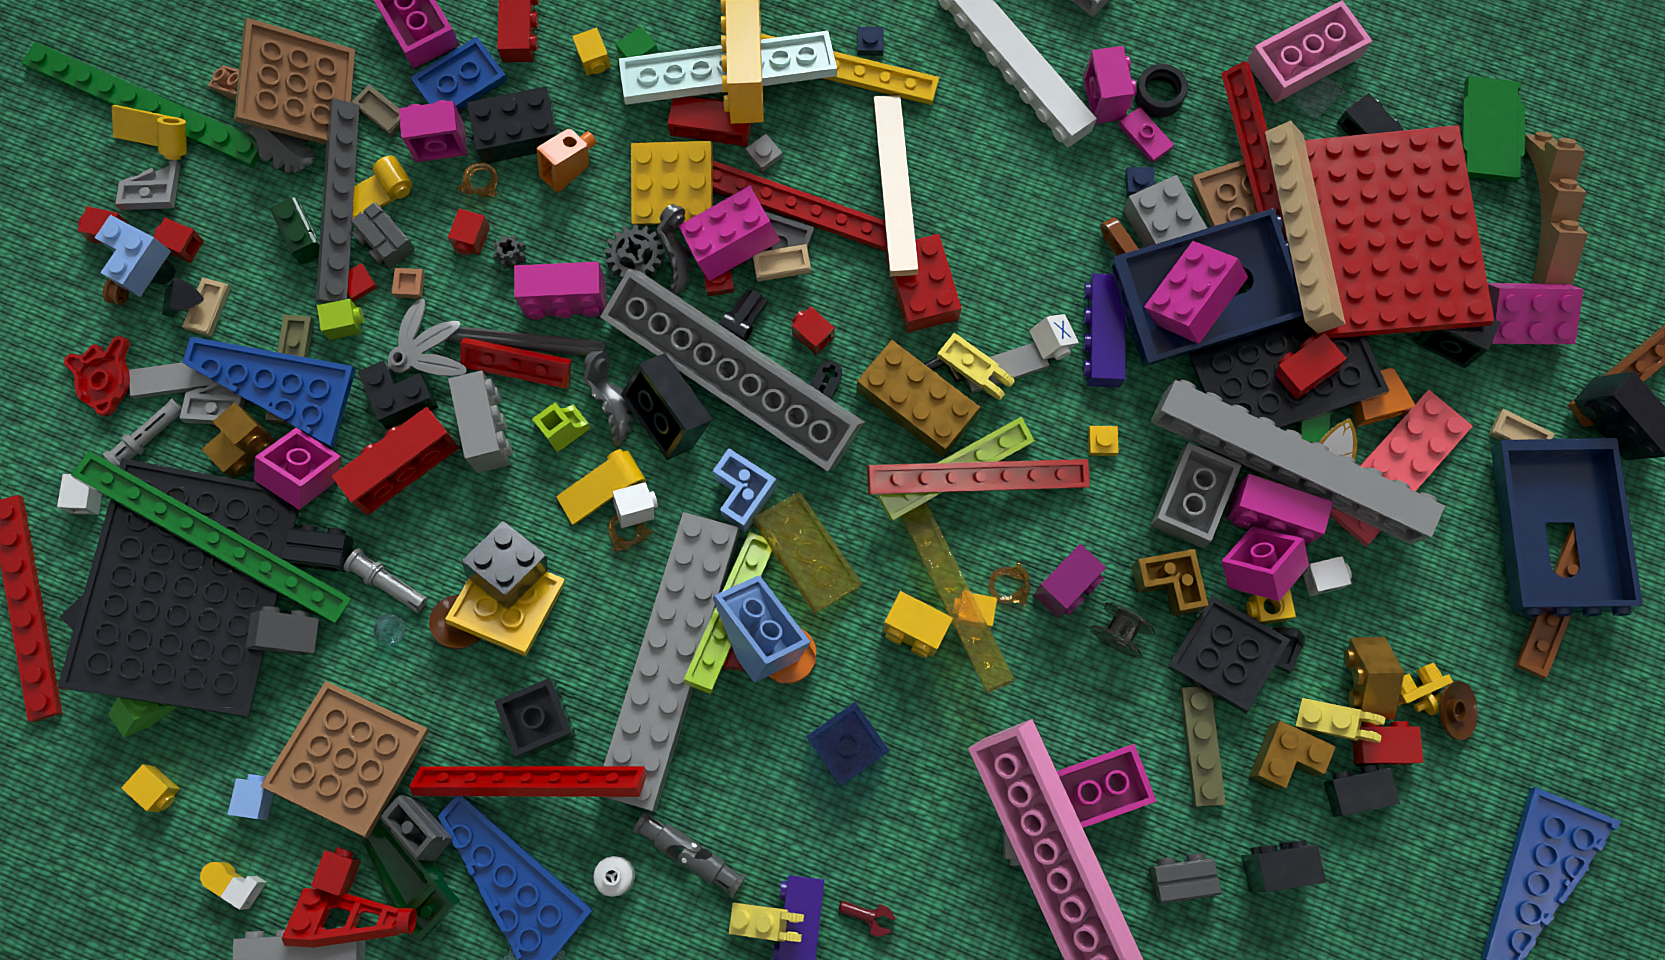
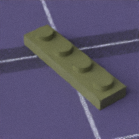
M283 315L277 352L308 358L314 319L311 316ZM266 412L265 420L267 422L289 424L275 415Z
M1200 687L1181 688L1180 697L1193 806L1226 805L1212 694Z

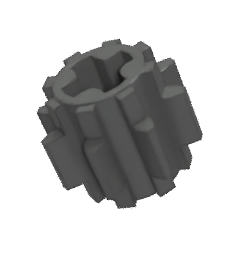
M501 235V240L493 243L496 253L492 256L495 262H501L503 269L519 265L520 262L523 263V261L527 260L523 252L527 248L524 242H518L516 235H510V237Z

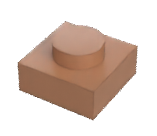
M395 268L392 295L395 298L422 299L424 271L422 269Z

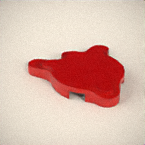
M122 336L114 337L105 352L101 346L94 344L83 355L69 354L64 359L65 366L74 375V386L78 398L94 408L97 414L104 417L110 416L115 412L118 403L125 396L130 384V373L126 364V354L130 342Z

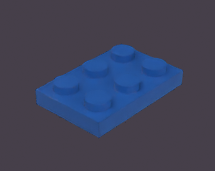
M475 37L410 77L428 104H433L440 100L453 101L457 110L465 107L467 102L478 99L507 81L506 75L478 37Z

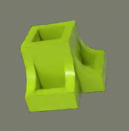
M555 402L532 418L535 425L556 452H559L591 428L574 404L566 408H560Z

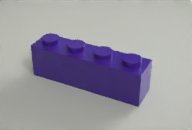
M1093 273L1089 283H1085L1083 293L1084 299H1088V308L1084 309L1083 324L1088 325V334H1084L1083 350L1087 351V360H1084L1083 377H1087V386L1120 388L1125 380L1126 314L1113 274Z
M788 875V881H782L780 899L785 900L784 909L790 913L804 914L803 922L795 923L787 920L786 932H798V934H802L801 942L785 940L780 941V944L774 943L772 960L816 959L824 879Z

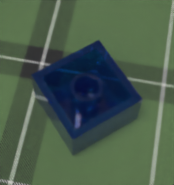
M856 702L806 736L808 742L840 788L889 753V749Z

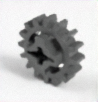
M634 224L633 230L630 231L626 226H623L624 233L622 234L615 231V241L610 239L607 241L611 249H605V255L608 258L606 262L608 267L612 268L613 275L617 276L620 274L622 280L627 270H635L655 277L656 272L654 268L662 269V261L659 259L665 258L664 251L661 250L664 247L660 240H658L657 233L653 232L649 235L647 226L640 231L637 224ZM631 248H634L635 252H637L638 261L633 256Z

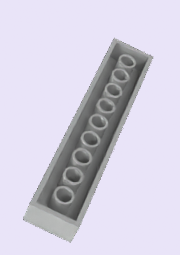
M627 270L600 316L655 355L659 356L666 353L671 362L677 367V370L826 471L836 469L865 423L640 271Z
M1175 380L1163 393L1150 421L1151 423L1287 487L1332 501V508L1408 544L1432 537L1445 508V505L1436 502L1437 498L1424 492L1419 494L1410 490V486L1400 480L1391 481L1383 477V473L1371 467L1363 468L1355 464L1356 461L1349 456H1338L1329 452V448L1321 443H1310L1303 440L1302 435L1296 431L1288 429L1284 431L1276 427L1275 422L1268 418L1259 417L1258 419L1248 414L1249 411L1242 406L1228 405L1222 402L1223 399L1214 393L1207 392L1205 394L1196 390V386L1191 382Z
M685 512L682 514L604 766H645L647 777L640 797L605 798L650 811H657L694 689L683 684L684 677L716 608L713 597L724 590L740 537L739 528L736 526Z

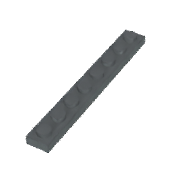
M335 98L330 101L316 288V303L322 304L347 299L352 228L350 222L353 212L360 106Z

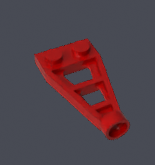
M304 888L281 939L284 946L315 948L398 936L399 933L412 934L416 926L417 914L413 908L398 909L344 893L343 896H337L320 889ZM339 908L350 912L345 926L323 929L331 909ZM362 913L379 915L376 926L356 928Z

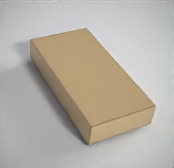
M806 244L762 251L753 256L757 282L811 273Z
M202 277L197 291L203 296L204 301L189 309L182 327L187 331L212 337L231 287L228 284Z
M1505 409L1499 411L1489 433L1490 436L1498 440L1553 439L1555 435Z

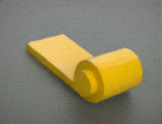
M118 105L112 106L114 138L158 146V153L164 155V158L169 160H179L181 156L187 154L185 120Z
M390 155L379 159L373 165L375 175L354 186L352 219L360 212L363 213L364 209L374 202L382 208L396 199L406 197L410 193L412 182L395 156Z
M619 449L608 455L606 462L556 496L572 525L577 524L613 499V491L646 482L645 477L629 451L623 452Z

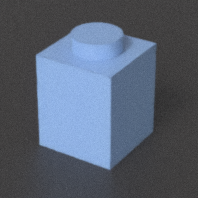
M248 774L247 780L236 778L228 815L268 820L274 793L261 787L266 776Z

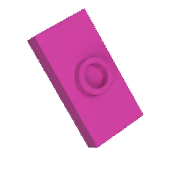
M1141 107L1123 118L1118 124L1151 163H1154L1168 153L1174 146Z

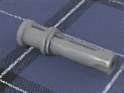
M170 399L165 406L150 417L134 433L123 435L122 441L110 452L105 451L103 455L117 467L120 466L122 458L132 460L137 454L142 455L145 450L144 446L179 417L182 408L173 399Z
M359 548L350 554L344 564V570L354 572L363 578L364 583L367 585H376L416 613H419L426 605L425 602L428 601L426 596L418 593L385 571V567L381 562L375 563L366 557L364 551Z

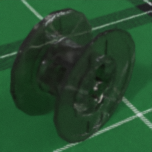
M1106 602L1103 607L1112 617L1111 622L1107 628L1092 625L1089 628L1090 631L1114 650L1132 658H1141L1140 650L1132 643L1138 633L1153 636L1156 633L1154 628L1134 612L1120 605Z

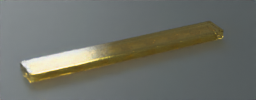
M927 502L901 515L902 521L948 615L953 618L951 622L986 694L1013 683V675Z

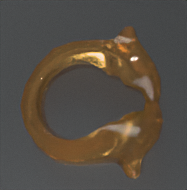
M487 163L471 164L466 168L462 184L457 189L465 194L475 193L482 197L497 196L498 193L495 191L498 175L495 169ZM479 169L489 171L491 173L490 183L485 188H472V174Z
M617 513L610 519L608 524V532L614 543L613 551L627 550L633 544L643 542L653 533L652 530L646 528L644 522L638 523L636 538L632 541H625L615 532V524L619 520Z
M1017 562L1016 566L1002 567L995 570L989 579L990 593L1001 603L1020 602L1022 605H1025L1031 588L1028 572L1022 567L1021 562ZM1006 574L1024 580L1025 585L1013 595L1006 597L996 592L994 582L998 576Z

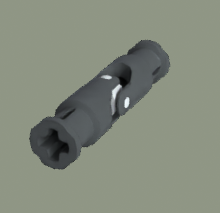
M648 810L642 814L633 828V833L636 835L639 833L653 842V847L685 866L710 885L715 883L727 891L731 898L735 896L747 876L744 873L739 874L725 865V860L702 847L669 823L663 824L651 816V812ZM679 846H683L685 848L683 852L680 850Z

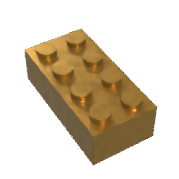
M893 340L888 343L857 380L856 391L942 458L974 421L980 409V406Z

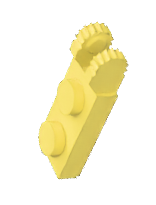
M953 333L937 354L940 360L981 389L984 388L988 394L998 400H1001L1005 394L998 386L989 381L990 377L994 375L997 380L1008 387H1011L1015 382L1014 378L1001 369L998 363L956 333Z
M1302 698L1296 727L1354 741L1360 739L1380 743L1382 736L1373 731L1360 730L1361 722L1384 725L1386 718L1382 715L1363 712L1360 709Z
M732 903L729 934L773 941L801 942L802 934L791 931L786 932L787 920L795 923L803 922L804 914L790 913L786 909Z

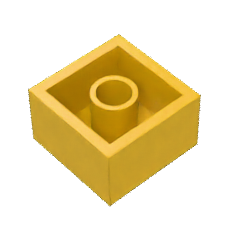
M900 591L884 621L882 631L886 633L885 638L898 645L904 642L912 646L911 651L923 658H927L928 655L934 657L953 618Z

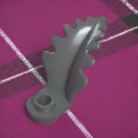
M239 122L242 126V131L255 138L260 159L267 161L273 158V167L275 169H279L285 164L286 173H289L291 170L297 173L299 170L302 171L310 166L315 159V154L311 153L312 149L303 147L307 143L305 139L294 138L291 135Z
M671 204L661 213V223L656 229L658 238L671 263L672 284L669 291L679 296V291L686 290L685 282L689 283L691 281L687 271H692L693 266L687 260L691 256L689 250L673 233L685 221V209Z
M592 351L584 361L586 371L583 381L590 387L592 396L597 400H601L603 412L609 414L608 423L612 425L610 433L613 434V445L619 447L621 442L627 439L625 433H629L632 430L628 423H634L635 419L627 413L632 410L621 396L623 389L611 384L606 379L610 367L609 355L603 351Z

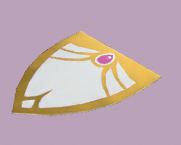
M1349 418L1328 431L1319 443L1327 446L1329 452L1338 456L1346 455L1355 460L1357 437L1355 428Z

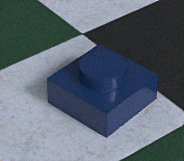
M857 27V56H883V27Z
M1127 167L1125 171L1126 195L1130 196L1155 185L1154 168Z

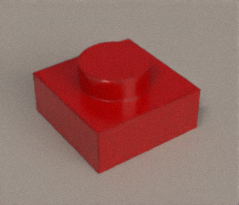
M731 269L710 281L704 274L707 297L734 293Z

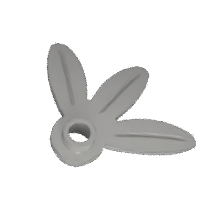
M418 299L409 308L402 320L398 337L399 346L395 347L389 354V367L397 373L409 372L415 368L429 374L441 376L465 374L466 367L457 361L440 355L423 354L451 337L459 329L460 322L449 321L440 323L416 337L426 307L425 300Z

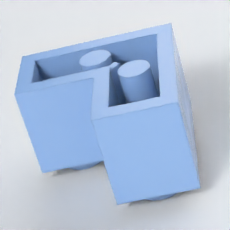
M112 215L108 217L95 236V239L114 252L101 273L120 287L141 297L171 252L154 237Z
M728 449L713 470L715 480L733 491L721 507L720 512L722 518L746 533L777 488L776 478L736 452Z

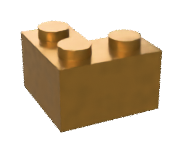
M234 402L213 421L221 432L202 450L225 474L235 479L237 476L245 474L255 461V456L274 444L276 440L253 416Z
M1195 549L1138 559L1132 565L1138 593L1166 589L1172 616L1200 612L1209 606Z
M1385 637L1350 638L1348 649L1344 651L1343 655L1344 664L1346 667H1349L1354 681L1353 689L1348 694L1350 708L1382 715L1386 719H1395L1405 673Z
M1282 721L1269 725L1249 778L1274 790L1285 789L1294 767L1312 776L1325 774L1335 746Z

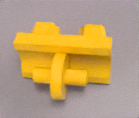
M1431 663L1416 670L1423 683L1419 687H1416L1410 674L1404 675L1397 706L1407 704L1419 698L1420 702L1414 704V709L1417 712L1425 710L1429 715H1435L1439 712L1438 703H1440L1442 694L1433 695L1431 692L1451 684L1453 681L1449 674L1442 676L1436 665Z

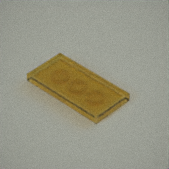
M801 492L761 512L752 519L814 614L862 586V582Z

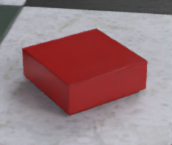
M362 263L349 270L347 293L353 301L378 288Z

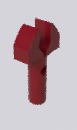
M842 901L839 904L838 910L840 913L867 922L871 928L870 934L879 937L892 932V930L878 926L877 921L874 920L875 917L879 918L880 916H886L895 920L889 907L879 904L877 909L871 911L846 901Z

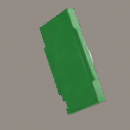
M1468 76L1464 81L1462 144L1468 177L1517 182L1521 178V158L1525 155V105L1521 103V96H1518L1521 82Z

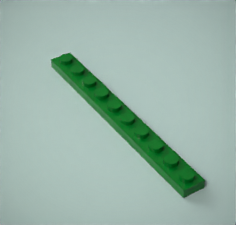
M34 42L21 62L25 68L111 106L118 105L181 118L186 121V139L254 168L260 159L254 137L42 44Z
M88 451L71 474L77 481L335 625L352 601L345 594L91 451Z

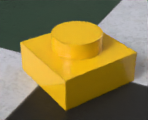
M1089 426V456L1118 455V426Z

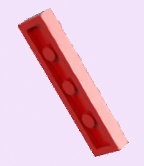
M464 338L460 343V364L468 369L482 370L483 372L566 389L570 385L572 359Z

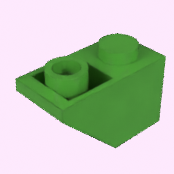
M117 698L108 715L123 738L151 727L177 707Z

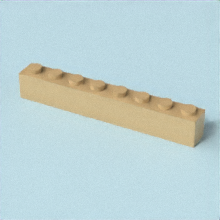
M1289 121L1266 131L1265 134L1305 323L1319 334L1344 325L1345 320L1304 135Z

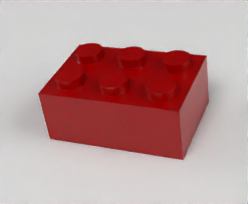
M939 234L915 240L918 275L890 277L906 333L957 321L960 318L962 308ZM886 247L885 261L890 274L888 248Z

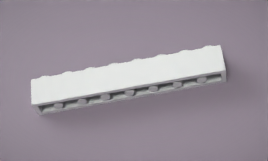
M938 0L942 8L949 10L954 16L957 25L968 32L974 45L981 47L986 53L989 62L1001 70L1006 82L1010 85L1013 84L1019 91L1021 99L1033 107L1039 120L1043 123L1046 122L1052 129L1054 137L1059 142H1063L1069 148L1093 130L1097 118L994 0Z

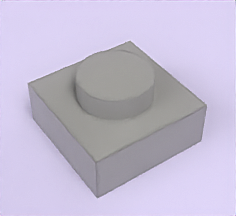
M767 134L745 149L746 155L761 172L783 158L782 151Z

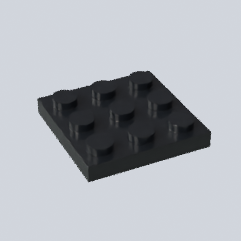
M1211 595L1208 600L1209 606L1200 613L1170 662L1168 669L1247 714L1290 639Z

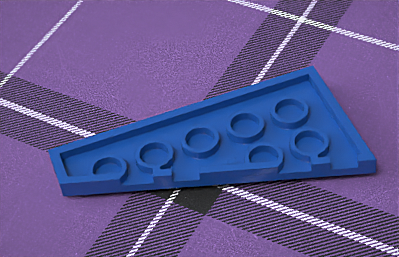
M190 337L182 363L334 449L356 371L353 366Z
M1530 788L1481 959L1524 960L1535 945L1537 936L1545 926L1550 924L1554 918L1552 916L1560 904H1564L1589 869L1588 864L1596 853L1603 849L1607 843L1605 840L1613 830L1617 829L1621 821L1539 788Z
M455 796L438 818L445 830L452 836L454 847L459 851L469 874L474 878L479 887V892L499 928L504 932L514 955L517 960H553L594 910L467 798Z

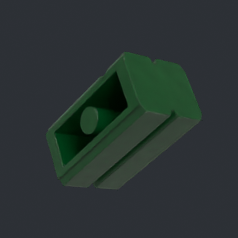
M295 197L272 206L270 211L290 253L298 263L303 265L319 258L320 241L311 222L308 220L309 218L304 208Z

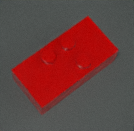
M426 407L401 426L391 428L386 432L385 437L376 444L366 446L361 451V455L333 474L332 478L350 502L366 515H369L460 447L435 415Z

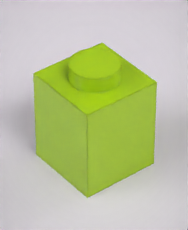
M351 299L317 305L321 332L329 340L362 334L363 312L360 307H356Z

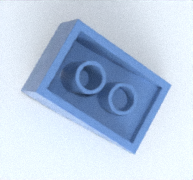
M760 575L720 592L713 597L736 658L754 683L799 661L810 644V640Z

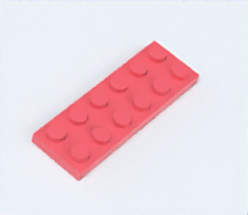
M1428 390L1415 403V407L1404 415L1360 466L1377 469L1383 473V477L1391 481L1400 480L1410 486V490L1416 491L1472 428V425L1432 391ZM1331 508L1329 516L1364 546H1367L1381 531Z

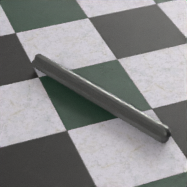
M462 326L445 340L461 343L464 338L518 349L587 356L592 351H603L606 353L604 341Z

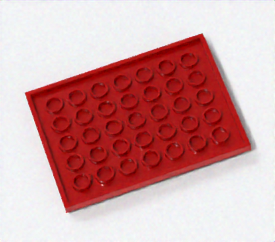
M1459 125L1305 140L1345 324L1319 334L1315 331L1316 339L1324 333L1329 338L1492 326L1494 316Z

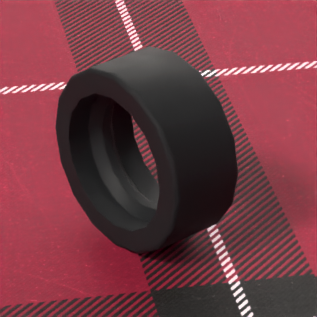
M1168 64L1152 65L1144 70L1136 85V96L1134 97L1137 105L1146 114L1158 118L1168 117L1176 113L1183 104L1188 91V83L1183 73L1174 66ZM1153 80H1164L1174 87L1176 97L1169 102L1157 101L1147 93L1146 85Z

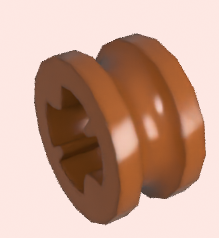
M108 279L103 287L104 301L117 305L125 304L129 291Z

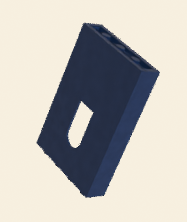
M1274 208L1112 258L1109 265L1143 367L1304 318L1289 243L1284 239L1282 233L1283 222L1281 217L1276 215ZM1192 241L1239 258L1243 268L1247 269L1253 277L1251 289L1232 298L1199 344L1155 325L1144 308Z
M1617 438L1500 440L1491 448L1512 613H1523L1524 617L1542 616V613L1553 612L1554 617L1571 616L1572 612H1582L1583 616L1586 617L1602 615V612H1612L1613 616H1627L1632 614V610L1643 606ZM1545 523H1573L1579 569L1575 576L1564 578L1553 571L1550 563Z

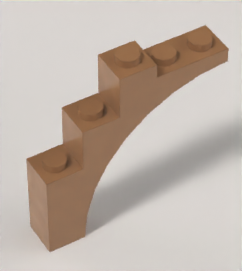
M1536 132L1535 135L1525 134V149L1529 153L1536 170L1541 198L1540 244L1532 284L1572 285L1588 235L1578 223L1586 191L1576 181L1585 150L1577 145L1573 139L1559 138L1557 141L1548 132Z

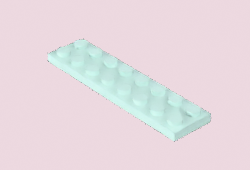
M828 31L761 40L763 86L837 76V67ZM721 45L619 58L625 105L723 92L722 75H727V73L722 72L721 55H727V53L722 52Z

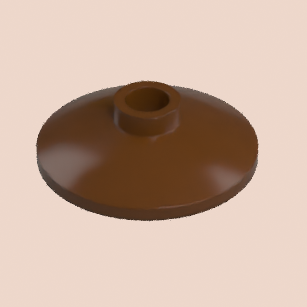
M452 595L440 601L432 610L429 619V627L434 639L439 644L451 649L467 648L481 639L446 624L445 618L459 595Z
M1453 681L1442 692L1439 708L1440 718L1444 730L1451 738L1465 740L1471 736L1476 727L1478 717L1477 702L1472 689L1465 682Z

